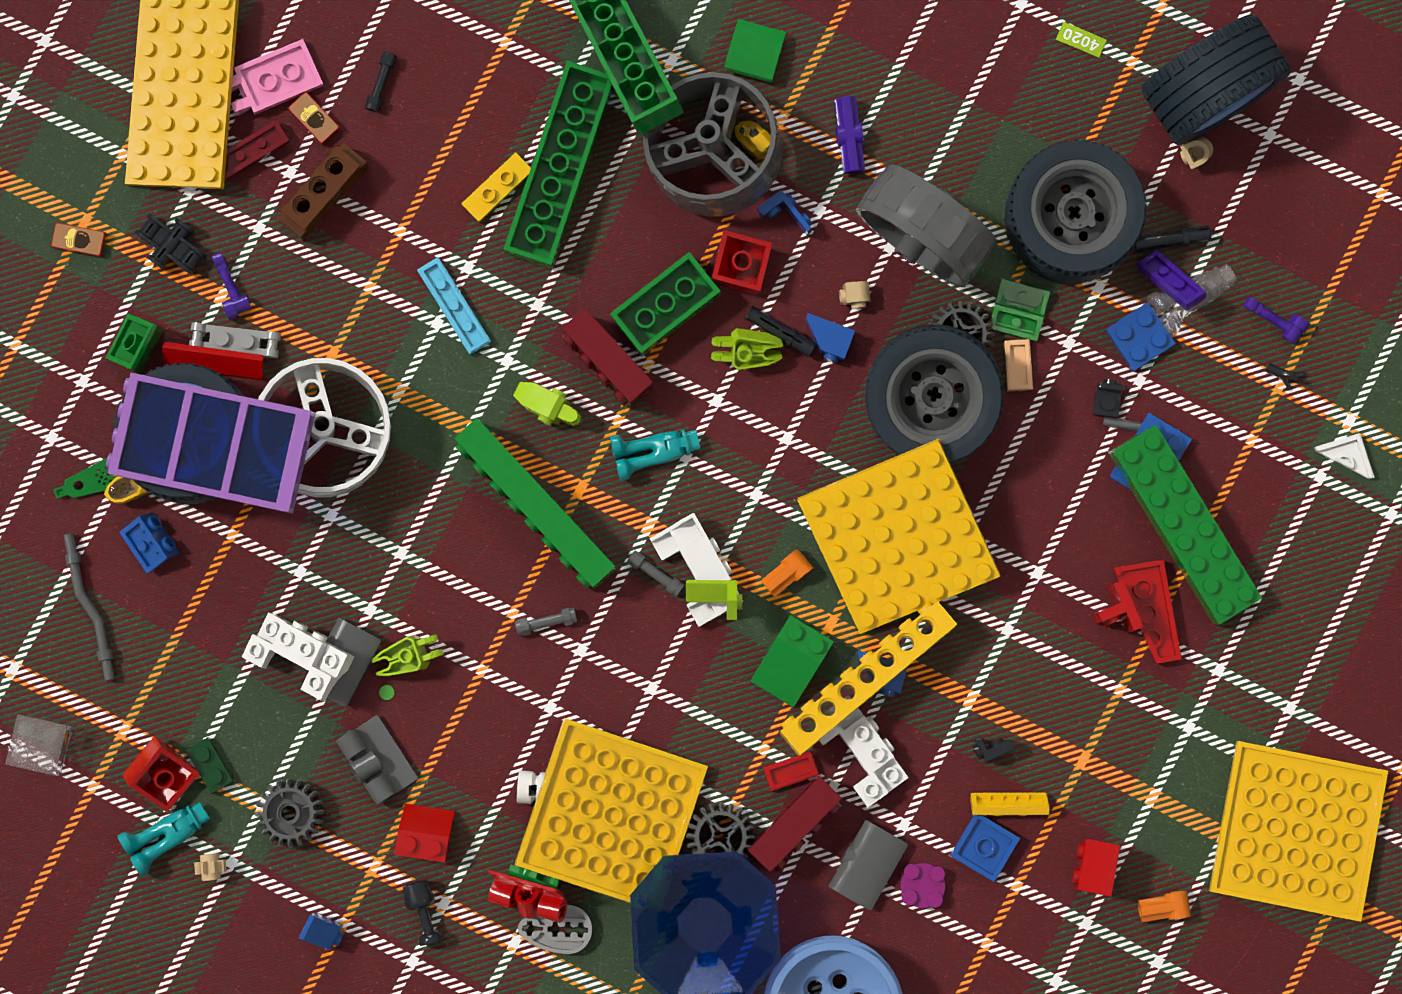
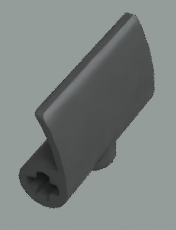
M338 617L326 641L353 655L354 659L348 671L335 683L327 698L346 707L377 651L381 639Z
M377 715L336 740V743L350 763L349 767L360 783H363L376 805L384 802L418 779Z
M865 820L853 843H850L840 861L841 864L828 887L864 908L872 910L908 844Z

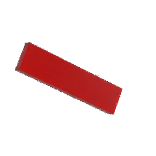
M164 342L162 346L163 366L166 364L173 365V363H193L210 368L219 374L263 379L264 355Z

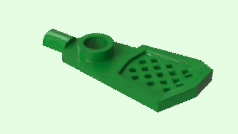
M107 458L65 479L64 486L53 489L56 498L66 495L72 498L105 491L107 485L111 482L110 480L113 481L118 476L112 477L111 474L107 475L108 468H104ZM81 481L84 486L76 488L74 482Z

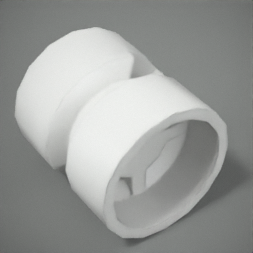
M519 771L517 803L532 804L533 801H536L546 772H540L537 776L534 771ZM531 785H537V791L531 790Z

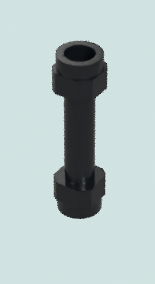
M383 51L379 61L381 67L372 94L367 96L365 109L379 113L383 103L381 96L390 69H394L397 56L395 54Z

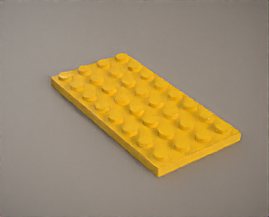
M140 0L125 176L126 185L224 189L239 0Z

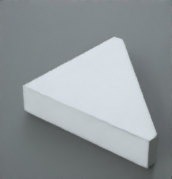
M1360 433L1314 447L1316 452L1365 478H1374Z

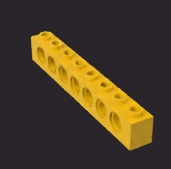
M938 601L933 605L930 602L925 604L918 610L919 617L914 621L910 618L898 627L901 631L893 637L889 634L879 643L881 648L875 653L871 650L859 659L862 663L855 670L849 667L840 675L842 680L834 686L833 683H830L820 692L823 695L816 702L811 699L800 708L803 711L802 714L797 718H794L792 715L781 724L783 727L780 731L781 736L799 757L956 627L957 623ZM922 622L929 623L932 627V632L928 635L922 634L918 628L919 624ZM902 638L909 639L913 645L912 649L909 651L902 650L899 646V640ZM883 654L890 655L893 659V665L890 667L882 666L879 661L880 656ZM864 670L870 671L874 676L873 682H862L860 673ZM843 687L852 688L854 697L850 700L842 698L840 689ZM824 703L832 704L835 709L834 714L831 716L823 715L820 710L821 705ZM805 719L812 720L815 724L814 731H803L801 722Z

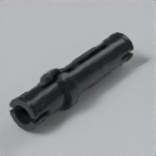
M1209 225L1189 229L1181 227L1180 230L1140 236L1135 245V250L1138 253L1181 245L1189 247V244L1211 241Z
M753 305L744 318L769 334L780 338L785 343L784 346L788 348L791 346L808 358L817 345L798 334V330L795 328L793 330Z

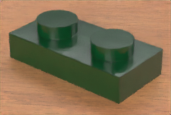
M209 737L186 749L195 768L200 772L199 775L210 794L215 793L234 781Z

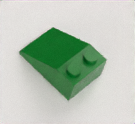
M790 615L750 682L794 707L834 641Z

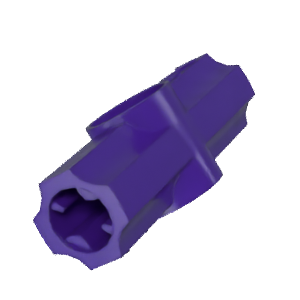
M845 96L834 100L837 118L836 137L838 148L841 151L843 174L850 175L865 172L862 150L863 131L862 125L859 123L856 97Z

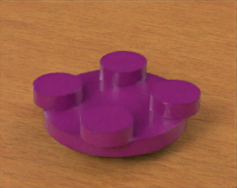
M927 863L907 865L904 868V874L900 883L902 901L907 905H913L918 908L939 907L943 902L942 897L945 892L944 870L941 867Z

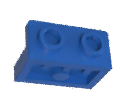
M153 512L137 517L119 532L147 574L153 572L169 558L175 557L180 553L175 541L169 537L162 526L161 520Z

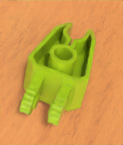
M736 328L731 332V336L712 338L714 346L730 347V351H715L711 354V359L719 362H732V365L737 370L767 366L782 359L781 351L768 350L783 347L782 340L769 333Z
M532 382L519 383L513 396L528 411L538 415L537 420L549 426L552 423L559 425L560 421L571 426H577L581 423L582 416H580L577 410L569 406L570 403L565 398L567 394L556 388L550 391Z
M437 634L423 639L416 635L408 636L382 650L372 659V663L386 659L392 662L389 663L388 668L376 672V675L390 676L427 669L430 663L429 660L444 655L442 649L431 651L428 654L424 645L435 643L438 640Z

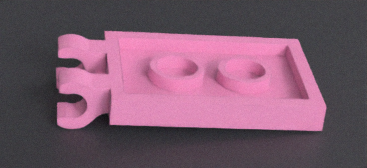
M301 39L234 67L236 75L233 76L232 92L239 88L243 99L232 102L231 106L235 116H239L251 108L254 115L299 97L305 91L308 93L322 87L323 82L304 40Z

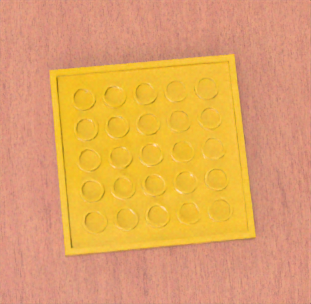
M939 438L798 497V503L860 634L918 611L928 602L931 604L937 601L940 602L1000 577V572Z
M564 718L514 865L660 912L708 766Z
M1236 741L1209 891L1361 922L1388 771Z

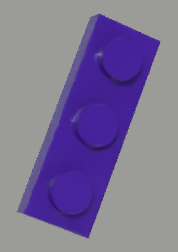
M1158 250L1137 262L1138 270L1186 311L1206 299V291Z

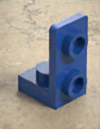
M782 190L757 208V213L764 220L767 216L770 219L775 217L782 211L780 207L783 205L806 236L812 231L810 227L812 225L811 220L804 212L800 214L795 208L797 203L789 193L784 194Z

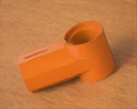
M798 548L784 558L777 568L761 580L773 597L779 595L791 583L797 582L814 568Z
M1187 891L1170 892L1164 894V896L1138 900L1141 922L1168 918V920L1181 919L1191 916Z

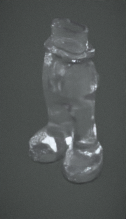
M1228 264L1220 268L1214 267L1212 270L1192 278L1196 284L1206 291L1205 300L1188 311L1179 306L1161 316L1160 321L1171 336L1179 332L1182 321L1186 317L1213 302L1224 290L1230 289L1229 285L1237 281L1235 274ZM1153 292L1147 296L1149 305L1158 315L1177 303L1166 293Z

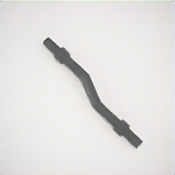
M74 534L63 535L67 552L65 560L66 565L70 567L75 596L94 623L99 648L97 657L98 662L102 663L105 681L114 680L115 676L111 661L114 658L112 649H109L104 620L85 593L79 565L82 561L80 553L76 549Z

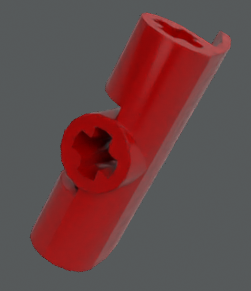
M487 871L495 879L489 891L488 899L490 903L510 909L517 905L519 914L528 919L538 916L561 923L565 918L568 905L566 897L560 890L495 871Z

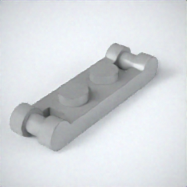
M202 323L191 324L193 336L192 340H189V345L264 355V358L278 359L277 343L281 340V333ZM203 333L210 334L209 342H202ZM261 340H268L267 349L260 348Z

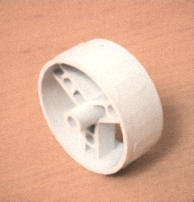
M311 358L296 362L281 370L272 378L258 400L268 402L273 393L284 382L295 377L303 409L310 410V404L318 402L323 404L325 411L316 412L311 432V438L316 444L307 450L304 465L325 444L375 457L365 471L344 484L332 487H312L300 484L298 494L312 497H333L349 493L360 487L375 474L384 460L391 432L389 408L385 398L369 376L362 370L344 361L331 358ZM320 370L343 373L357 380L368 389L381 411L384 430L333 417ZM309 386H316L319 389V394L315 397H308L305 394V390ZM256 406L252 427L254 444L262 464L270 475L281 483L290 440L269 460L261 444L260 437L261 417L265 408ZM319 425L328 427L325 431H318L316 428ZM335 425L350 430L347 440L334 438ZM362 432L367 439L362 444H356L352 440L353 434Z

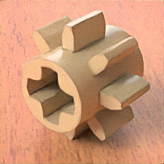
M219 853L200 855V862L194 863L195 875L201 874L202 881L221 879V872H227L226 860H220Z

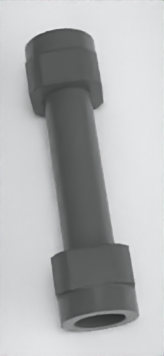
M635 550L627 560V563L636 570L639 568L667 587L666 591L677 597L684 584L675 577L673 579L668 577L644 560L646 557Z
M574 607L561 609L562 613L528 621L527 617L519 619V621H515L518 636L531 635L530 631L560 623H565V626L572 625L577 622Z

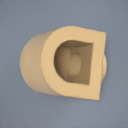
M1198 137L1180 147L1182 150L1180 151L1181 158L1186 165L1189 164L1191 169L1204 164L1213 154L1212 143L1204 137Z
M869 282L845 283L843 289L839 290L840 304L845 306L851 305V309L866 308V303L871 302Z

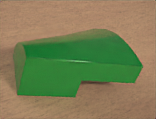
M510 865L508 871L509 876L557 889L559 883L558 879L514 865Z

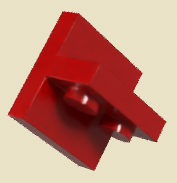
M1124 580L1107 586L1115 605L1093 614L1095 623L1102 622L1106 626L1122 620L1127 633L1144 627Z

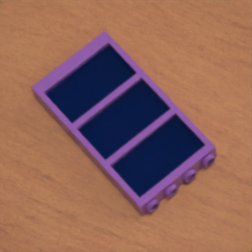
M130 373V377L126 378L124 382L123 392L126 393L124 403H121L118 408L119 426L114 429L112 435V443H114L113 452L109 453L106 461L108 474L293 514L316 413L310 410Z

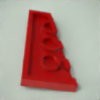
M1164 559L1112 568L1118 582L1124 580L1144 626L1140 628V631L1155 664L1181 660Z

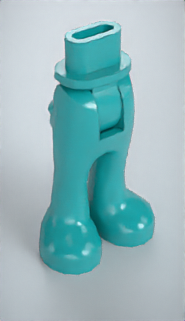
M683 429L680 433L679 431L662 432L633 441H624L619 435L609 436L614 459L649 449L653 450L652 453L640 457L615 460L620 482L628 480L632 473L637 470L671 462L684 455H690V451L700 449L696 430L685 432Z
M201 802L192 807L186 806L187 811L181 809L169 814L141 833L131 834L123 832L117 835L122 847L129 855L134 854L155 838L163 834L165 835V838L155 845L130 857L133 866L140 876H144L149 872L151 863L155 859L187 840L197 829H202L201 825L210 820Z

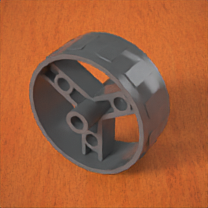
M716 72L701 73L684 78L672 85L671 87L682 108L706 97H711L705 120L698 124L695 133L658 143L663 129L669 122L667 121L643 134L646 162L656 184L659 185L669 200L681 209L696 215L710 217L726 216L742 211L756 203L775 181L782 160L780 128L770 104L758 89L747 81L730 74ZM741 101H745L758 109L770 123V146L766 158L760 167L756 166L730 141ZM724 107H727V108H728V109H727L725 112H723V113L718 112L721 108H724ZM717 123L723 125L722 132H721V129H720V127H719V125H718ZM700 146L702 150L699 152L688 154V150ZM675 153H682L679 157L672 158ZM708 163L713 169H718L736 188L720 194H695L675 187L663 176ZM737 167H745L741 172H734Z
M888 164L883 172H880L856 208L861 219L880 237L895 248L894 251L911 264L917 263L932 274L958 287L965 288L968 282L974 278L997 243L992 232L976 216L962 206L953 195L942 188H937L911 171L894 164Z

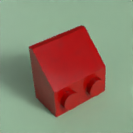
M723 230L711 279L730 289L756 296L761 291L772 243Z
M154 736L122 775L129 787L168 813L200 772L175 749Z
M405 803L398 828L394 855L443 863L447 862L455 811Z
M1083 838V843H1078L1076 858H1080L1078 868H1074L1072 874V883L1075 884L1074 889L1111 896L1120 845Z

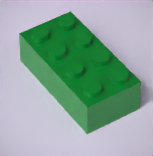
M688 252L611 312L610 317L642 357L717 299L721 291L692 254Z

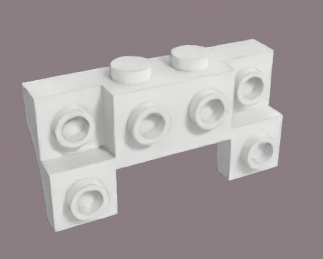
M694 513L650 538L662 561L680 551L695 580H731L729 577L733 573L726 560L721 562L717 555L720 549L714 538L708 539ZM690 602L687 604L698 627L727 611V603Z
M268 612L258 635L252 634L242 658L266 669L275 652L309 670L301 690L319 700L325 701L335 683L348 671L354 656L326 641L328 637L316 631L313 634L306 631L308 626L298 621L291 623L276 614Z
M848 695L844 699L850 700L851 697ZM834 706L824 712L823 715H833L835 712ZM857 708L819 741L824 745L838 734L868 774L867 777L853 786L868 808L908 779V776L891 752L894 751L893 746L887 738L882 740L876 731L879 730V727L871 717L866 719L859 708ZM812 721L808 726L814 731L815 724Z

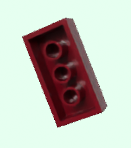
M585 308L562 327L564 334L562 338L565 344L572 351L577 349L581 353L579 355L580 360L588 369L593 367L596 369L599 381L606 388L611 386L615 390L613 392L615 394L614 397L623 406L628 404L632 408L653 389L652 380Z
M817 776L747 850L769 872L773 869L779 871L788 861L785 856L791 850L796 853L806 843L803 838L809 832L811 834L816 833L824 824L821 819L826 814L832 816L841 807L839 801L842 797L820 776Z

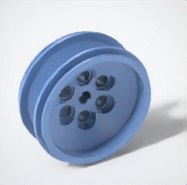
M832 935L806 940L789 950L772 970L764 993L811 994L808 992L807 987L809 982L813 980L819 981L822 985L820 992L817 994H853L855 992L862 994H902V990L890 965L874 949L858 940ZM836 974L846 976V983L843 987L838 988L832 984V979Z

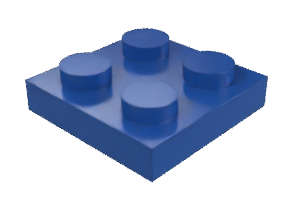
M1148 302L1105 330L1132 372L1176 344Z
M973 815L950 856L995 882L1020 838L982 815Z

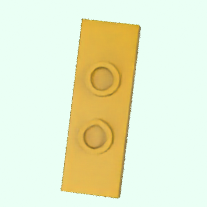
M515 152L461 203L462 206L480 223L528 177L531 167Z
M971 793L972 815H1049L1047 793Z

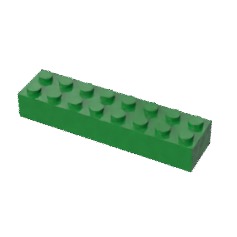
M569 0L639 136L684 113L626 0Z
M570 61L566 62L503 249L505 255L553 270L614 88L607 73Z
M478 418L474 419L454 438L458 443L455 448L466 460L471 457L475 461L472 466L483 478L486 476L491 478L492 482L489 483L491 487L501 497L505 494L509 498L507 504L517 515L523 513L527 517L524 522L535 534L538 531L543 534L544 537L541 540L552 552L557 549L561 554L559 557L560 561L569 571L574 568L579 573L576 578L586 589L591 586L595 590L617 570L613 563Z
M1157 425L1149 426L1108 452L1213 624H1222L1262 599Z

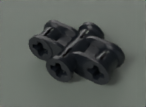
M149 213L147 221L140 230L134 232L146 243L156 248L152 255H148L146 258L163 271L166 270V264L169 260H172L192 276L194 268L201 259L207 257L202 251L185 240L189 234H193L195 231L178 218L175 219L176 224L170 229Z

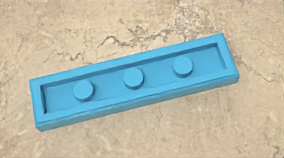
M439 257L417 270L468 353L472 355L491 343V340Z

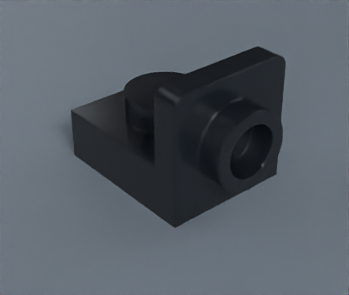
M1103 379V383L1099 382L1095 388L1092 415L1118 418L1121 393L1124 386L1118 385V381Z
M981 737L974 739L976 744L972 746L978 759L983 758L985 762L1014 749L1011 740L1004 741L1002 737L989 743L990 749L988 750Z

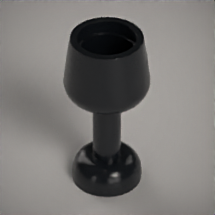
M427 879L403 886L405 906L409 910L418 911L424 934L419 937V945L425 946L443 940L442 932L433 929L427 909L435 900Z

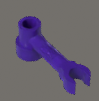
M220 252L211 257L230 296V299L221 302L230 321L239 317L238 314L251 309L246 295L240 296Z
M1248 297L1243 305L1248 310L1284 331L1282 337L1292 344H1295L1302 332L1305 333L1311 325L1296 314H1293L1287 322L1252 297Z

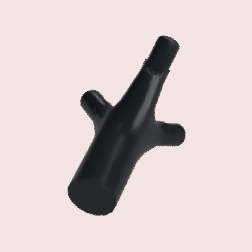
M1269 363L1265 371L1280 378L1287 390L1291 389L1289 379L1298 380L1299 377L1306 376V372L1289 371L1272 363Z

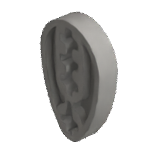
M575 905L567 906L565 918L561 923H558V926L564 927L566 922H571V927H578L579 923L582 922L583 926L588 928V932H584L583 937H579L578 932H571L568 937L564 931H560L557 936H553V932L548 931V926H552L555 921L538 916L530 919L524 918L518 925V932L521 937L534 946L554 953L573 954L579 952L588 944L592 936V922L589 915L582 908ZM528 921H532L533 926L543 927V930H535L532 932V935H527V931L523 930V926L527 925Z

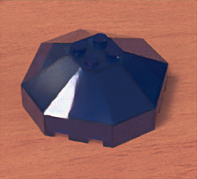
M737 851L663 856L630 894L634 970L661 994H752L781 960L776 885Z

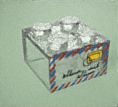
M17 714L5 764L61 776L73 726Z

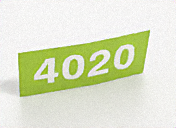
M1066 22L1062 23L1056 38L1060 42L1098 58L1106 43V39Z

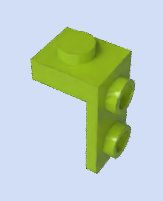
M737 580L686 581V602L727 603V620H737V610H742V594H737Z

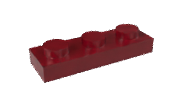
M277 120L272 121L227 149L226 181L290 143Z

